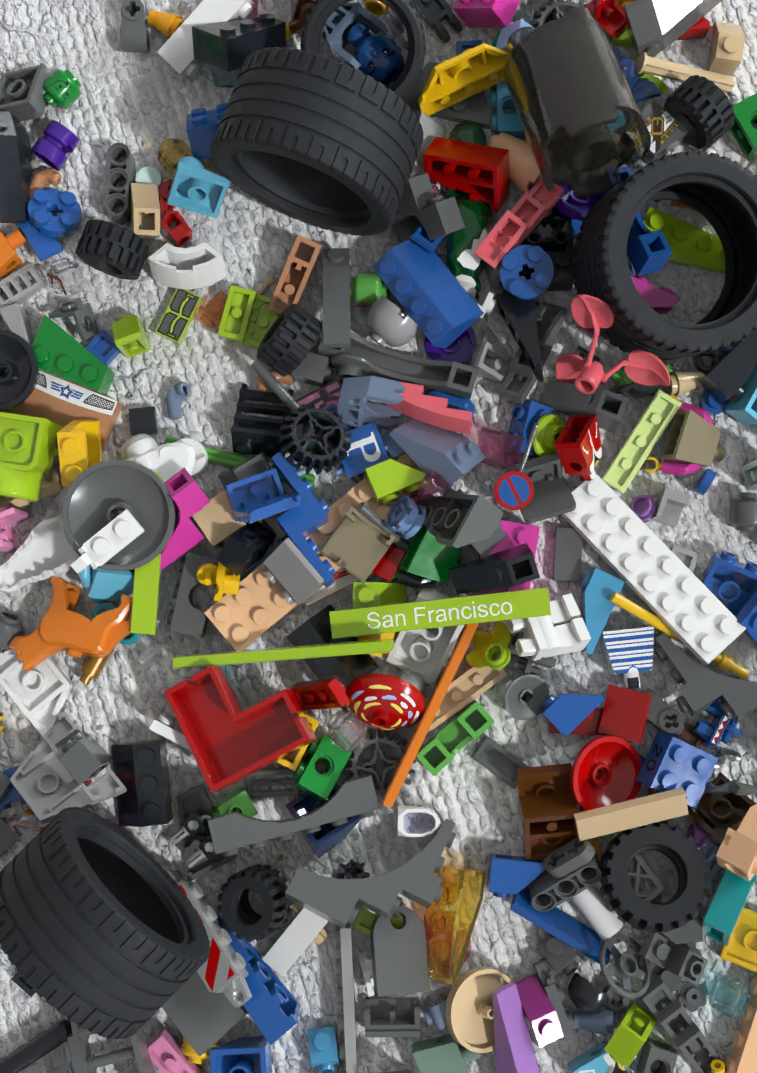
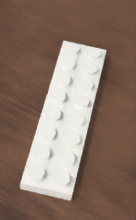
M596 473L593 480H585L572 492L576 502V509L561 515L705 666L746 629V627L737 622V618Z

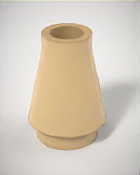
M672 371L669 373V387L663 385L667 395L677 397L698 387H703L699 381L704 377L702 371Z

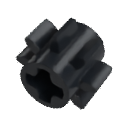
M350 859V862L346 865L340 863L339 873L336 874L335 878L363 879L368 878L370 873L364 872V863L360 864Z

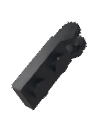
M410 0L419 15L431 29L434 28L436 35L444 43L451 39L449 32L441 23L445 19L455 33L459 34L463 31L461 22L445 0Z

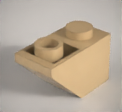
M130 183L131 231L139 237L158 238L160 236V203L157 185Z

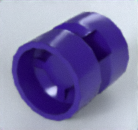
M51 120L43 131L45 137L39 138L31 151L46 165L60 171L68 160L66 154H72L80 140L64 125Z

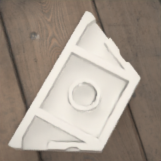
M8 650L1 652L0 685L43 737L47 730H51L55 725L73 684L51 657L28 672L21 668L23 662L18 659L16 651Z

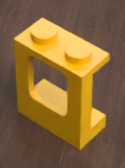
M72 420L57 432L62 486H70L84 470L103 462L100 421Z

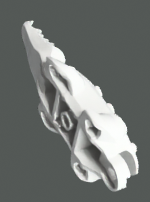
M143 433L132 437L119 449L122 460L136 462L154 472H158L164 482L184 467L192 477H196L203 473L208 465L206 449L201 443L191 438H183L173 443L158 446L153 437ZM63 486V490L59 491L54 501L59 504L61 509L70 486ZM119 510L117 512V516L120 515L123 512V510ZM62 512L55 518L39 523L11 558L0 566V590L2 592L12 593L27 583L45 580L73 569L71 564L78 559V554L66 538L62 525Z

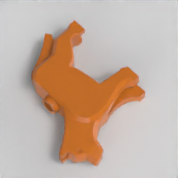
M52 576L50 580L53 590L51 604L43 615L39 626L26 636L14 637L9 644V648L17 652L18 659L23 662L21 668L28 672L47 658L65 650V654L81 659L82 654L99 659L104 658L131 632L133 597L122 594L121 604L117 608L100 613L90 620L76 613L81 588L65 583L66 581L62 578Z

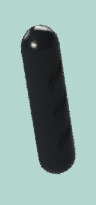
M65 1018L61 1019L49 1027L48 1030L41 1032L29 1040L28 1043L23 1044L9 1053L8 1056L0 1059V1073H19L68 1041L67 1037L73 1036L71 1021L65 1020Z

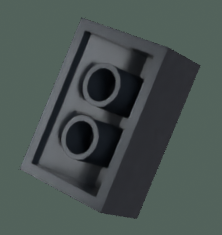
M331 604L286 636L293 646L358 641L356 636L332 639L329 612L335 611ZM369 654L304 659L319 680L336 678L344 685L345 689L353 679L371 674L379 667Z
M165 738L111 745L114 773L127 790L125 793L116 796L119 826L144 827L168 824L173 819Z

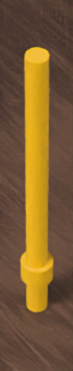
M617 592L611 595V602L685 645L659 617ZM720 653L712 660L715 667L724 672L729 671L742 680H745L749 675L748 670L733 662V658L725 653Z

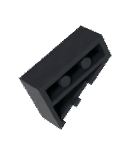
M261 14L255 18L192 26L194 59L227 72L240 69L246 58L255 51L265 48L280 47L282 49L286 47V22L276 19L273 14Z

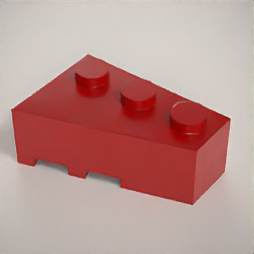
M435 137L423 153L424 173H428L429 179L453 191L457 188L469 194V199L475 202L479 199L491 205V210L497 213L500 211L509 196L508 149Z

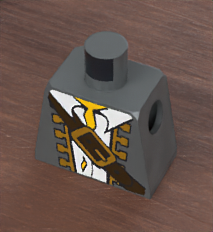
M652 98L627 132L624 142L629 147L622 153V156L630 165H633L639 158L646 164H649L679 146L688 131Z

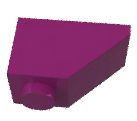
M532 974L515 982L531 1041L541 1048L564 1037L556 1010L536 975Z

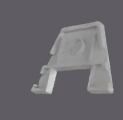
M65 711L58 716V721L52 729L47 730L42 742L35 751L30 752L9 779L42 824L51 821L64 808H86L127 791L126 787L111 769L87 787L84 783L81 784L59 761L62 755L57 748L80 732Z

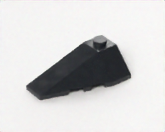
M0 111V223L25 224L27 221L32 151L26 127L11 112Z

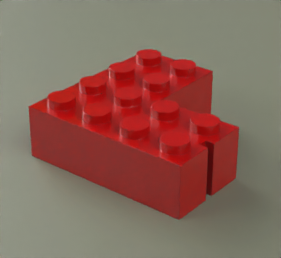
M211 665L191 676V680H184L164 691L211 793L221 791L317 740L307 718L299 716V714L303 713V710L293 690L284 689L242 711L222 667Z

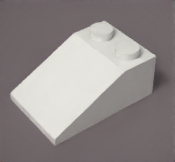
M427 587L421 590L415 602L450 597ZM464 625L400 631L394 643V649L389 653L386 661L402 670H417L425 682L433 686Z

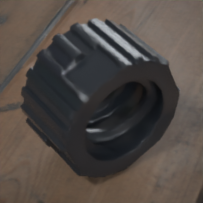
M713 350L695 355L693 363L698 371L706 374L719 363L720 359L718 353ZM709 356L712 360L711 365H703L701 357Z

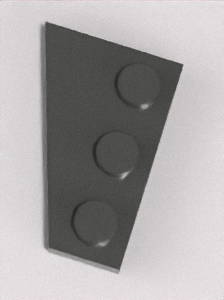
M203 783L177 796L181 828L183 826L182 823L189 818V814L196 808H200L205 815L213 817L212 814L215 813L212 807L213 803ZM209 827L203 832H197L192 837L187 835L184 838V855L186 859L198 851L199 845L210 833ZM220 853L213 855L209 859L207 857L203 858L193 867L188 868V881H192L236 859L238 855L234 854L223 857V854ZM199 854V855L196 856L193 860H191L189 863H187V866H188L192 861H194L196 858H198L201 854Z

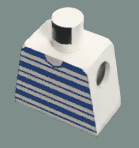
M654 627L602 631L599 640L610 674H623L624 688L626 689L641 688L639 672L651 671L653 667Z

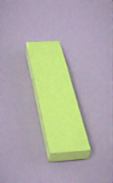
M657 390L601 479L624 494L682 403L663 391Z

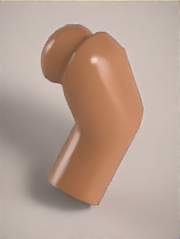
M46 168L36 172L29 184L28 196L32 198L34 192L38 189H43L45 185H59L62 180L61 174L56 172L54 168Z
M273 369L269 370L280 383L292 385V373L282 377ZM258 375L256 378L258 380L256 384L257 389L268 391L270 387Z

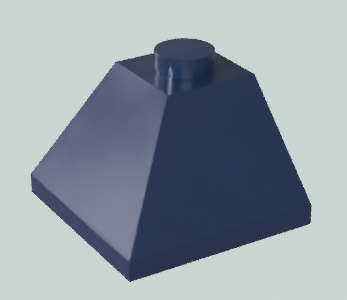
M335 783L327 799H329L338 789L339 785L337 783ZM304 792L286 804V808L292 818H296L311 812L325 801H318ZM358 815L348 817V822L342 825L332 827L330 822L320 825L321 830L309 834H305L304 830L300 832L315 855L320 858L340 844L361 819L358 818Z

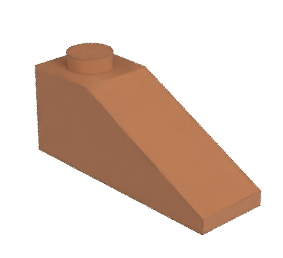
M295 234L267 309L281 314L287 307L295 303L298 305L322 245Z

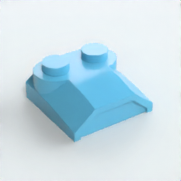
M182 157L177 162L167 204L218 218L223 198L231 181L205 170L202 162L195 157Z

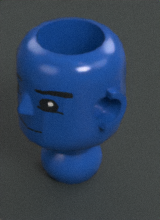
M361 22L355 24L349 30L347 40L351 46L357 47L355 59L361 64L359 70L363 74L374 78L376 82L379 81L385 87L394 82L405 66V59L401 53L403 50L394 39L390 40L381 33L371 35L369 27Z

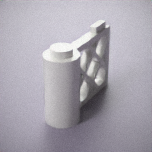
M638 853L634 856L635 870L634 872H628V875L634 876V892L639 897H642L641 899L650 902L665 888ZM640 868L643 870L645 874L640 873ZM639 877L649 878L655 887L647 894L638 893ZM599 881L571 899L601 940H606L622 928L623 922L617 918L616 912L614 910L610 911L606 905L608 901L601 894L600 887L602 885Z

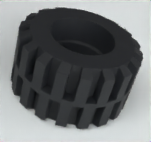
M690 76L666 98L664 103V109L688 131L683 141L697 149L706 150L710 148L735 123L734 109L728 97L714 82L703 76Z
M88 220L75 253L86 264L105 274L120 279L134 280L139 278L150 247L137 234L120 225L104 220Z
M296 303L287 307L261 341L257 350V358L282 377L287 376L302 363L313 348L320 335L322 323Z
M256 864L231 875L220 888L223 893L218 894V901L221 902V905L218 906V913L222 912L223 917L220 918L222 923H227V930L230 933L236 932V938L241 940L245 937V940L248 942H252L255 939L259 941L281 929L288 922L287 918L291 916L293 911L289 907L294 902L285 898V892L288 888L286 882L288 880L285 876H279L280 871L278 869L271 870L270 865L265 864L261 866ZM250 889L255 891L263 902L262 915L256 913L249 903Z

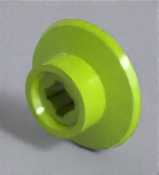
M546 414L537 421L539 426L533 441V448L538 457L557 452L555 443L565 427L564 422L557 415Z

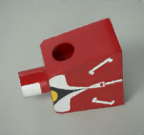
M571 415L555 443V448L565 473L568 475H579L582 481L594 479V469L602 456L597 415Z

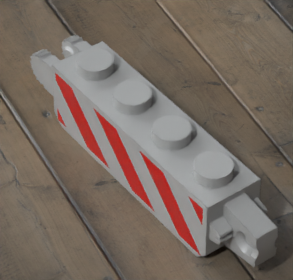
M164 869L179 885L178 887L183 890L185 896L196 909L197 915L200 916L209 937V958L197 970L199 976L209 992L223 993L235 1008L241 1007L252 998L245 980L249 974L245 969L246 962L238 952H235L231 946L232 939L230 935L219 926L216 921L218 916L215 910L204 901L202 897L204 893L201 887L196 882L185 881L184 877L176 870Z

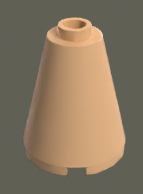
M503 132L499 135L495 134L488 143V146L509 150V179L523 195L525 192L529 193L543 174L550 180H553L557 173L553 170L555 163L559 165L561 163V155L556 151Z

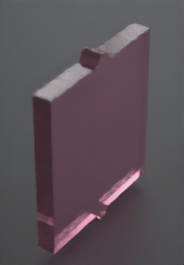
M481 427L478 446L485 458L480 463L492 465L494 468L501 467L505 469L518 464L525 437L509 434L504 430L496 431Z

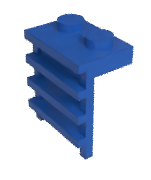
M271 468L223 485L236 522L244 521V523L248 522L251 524L301 505L300 501L303 500L300 494L284 493L276 468Z

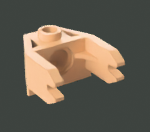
M757 804L749 808L737 831L731 828L727 829L724 840L716 854L718 865L749 882L754 875L757 876Z

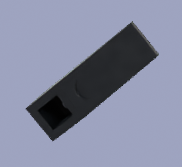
M527 543L449 568L457 595L513 587L540 578L533 552Z

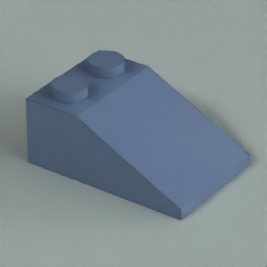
M413 418L389 434L442 492L448 491L465 478L485 458L479 446L471 442L468 437Z

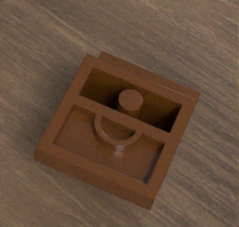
M571 763L517 768L518 805L523 828L526 861L545 859L551 852L578 837L573 814L579 813L571 791Z

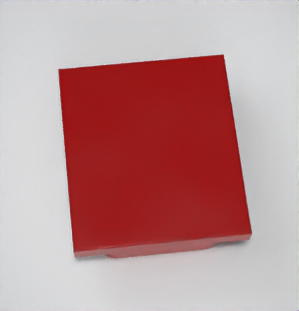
M609 684L598 732L641 743L652 695Z

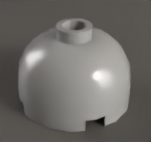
M379 296L368 312L367 323L373 332L370 337L380 346H383L385 343L392 347L403 346L416 335L420 328L408 315L405 316L401 313L399 307L383 296Z

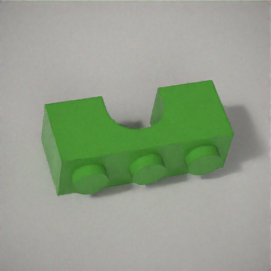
M474 699L421 746L416 757L435 776L454 759L459 750L471 740L478 738L495 721Z

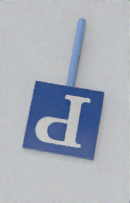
M375 422L347 431V433L351 434V439L348 441L351 444V448L349 451H346L348 456L342 461L348 478L363 473L366 468L389 459ZM305 468L296 471L297 475L306 474Z

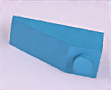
M597 568L591 569L590 572L586 571L580 582V586L583 587L580 593L581 617L591 637L589 643L582 650L587 655H592L615 605L610 601L611 595L614 592L620 594L625 581Z

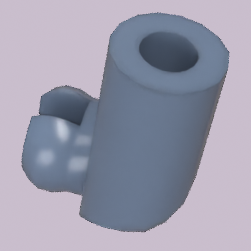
M186 382L176 383L166 395L170 420L182 418L180 405L191 391L190 385Z

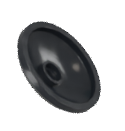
M0 330L1 411L14 408L23 403L33 392L39 375L38 360L31 345L21 336L7 330ZM5 369H8V376L3 378V371Z

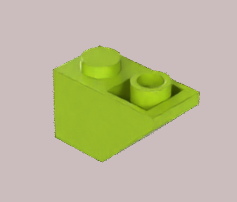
M392 459L366 468L364 471V476L376 503L383 501L384 504L395 501L399 498L398 494L408 491L409 494L417 492L423 488L422 484L427 480L426 473Z

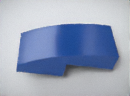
M27 209V221L25 224L15 223V225L24 235L29 248L41 262L63 252V247L57 238L44 236L39 233L40 229L35 227L34 224L32 226L29 223Z

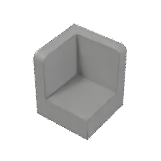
M668 487L662 488L656 500V513L650 520L676 527L682 509L688 506L691 495Z

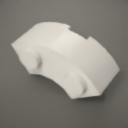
M205 242L189 248L174 247L166 243L148 257L153 278L168 287L198 289L212 286L226 277L222 255Z

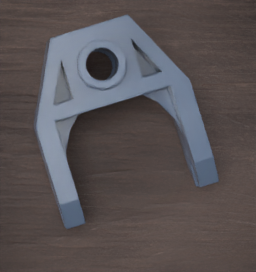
M346 2L331 14L322 33L333 58L338 60L339 63H345L350 65L351 68L359 70L361 64L343 50L344 46L348 43L347 34L355 24L361 22L366 24L370 31L375 34L381 33L388 38L391 37V34L389 33L390 29L381 20L363 8L360 3Z
M375 376L344 378L337 406V416L343 415L341 422L352 425L355 428L372 422L376 423L377 428L387 430L397 428L399 421L394 419L400 418V412L386 405L368 402V400L392 405L403 401V396L397 393H404L405 387L398 381Z

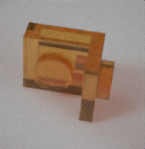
M221 289L205 307L200 305L198 308L202 315L199 319L210 329L215 327L219 330L228 297Z

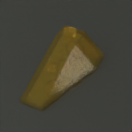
M443 864L439 873L435 871L433 873L443 878L440 886L444 890L438 903L432 902L430 907L427 908L424 922L425 925H429L430 941L427 944L431 980L456 986L483 900L486 871L466 866Z

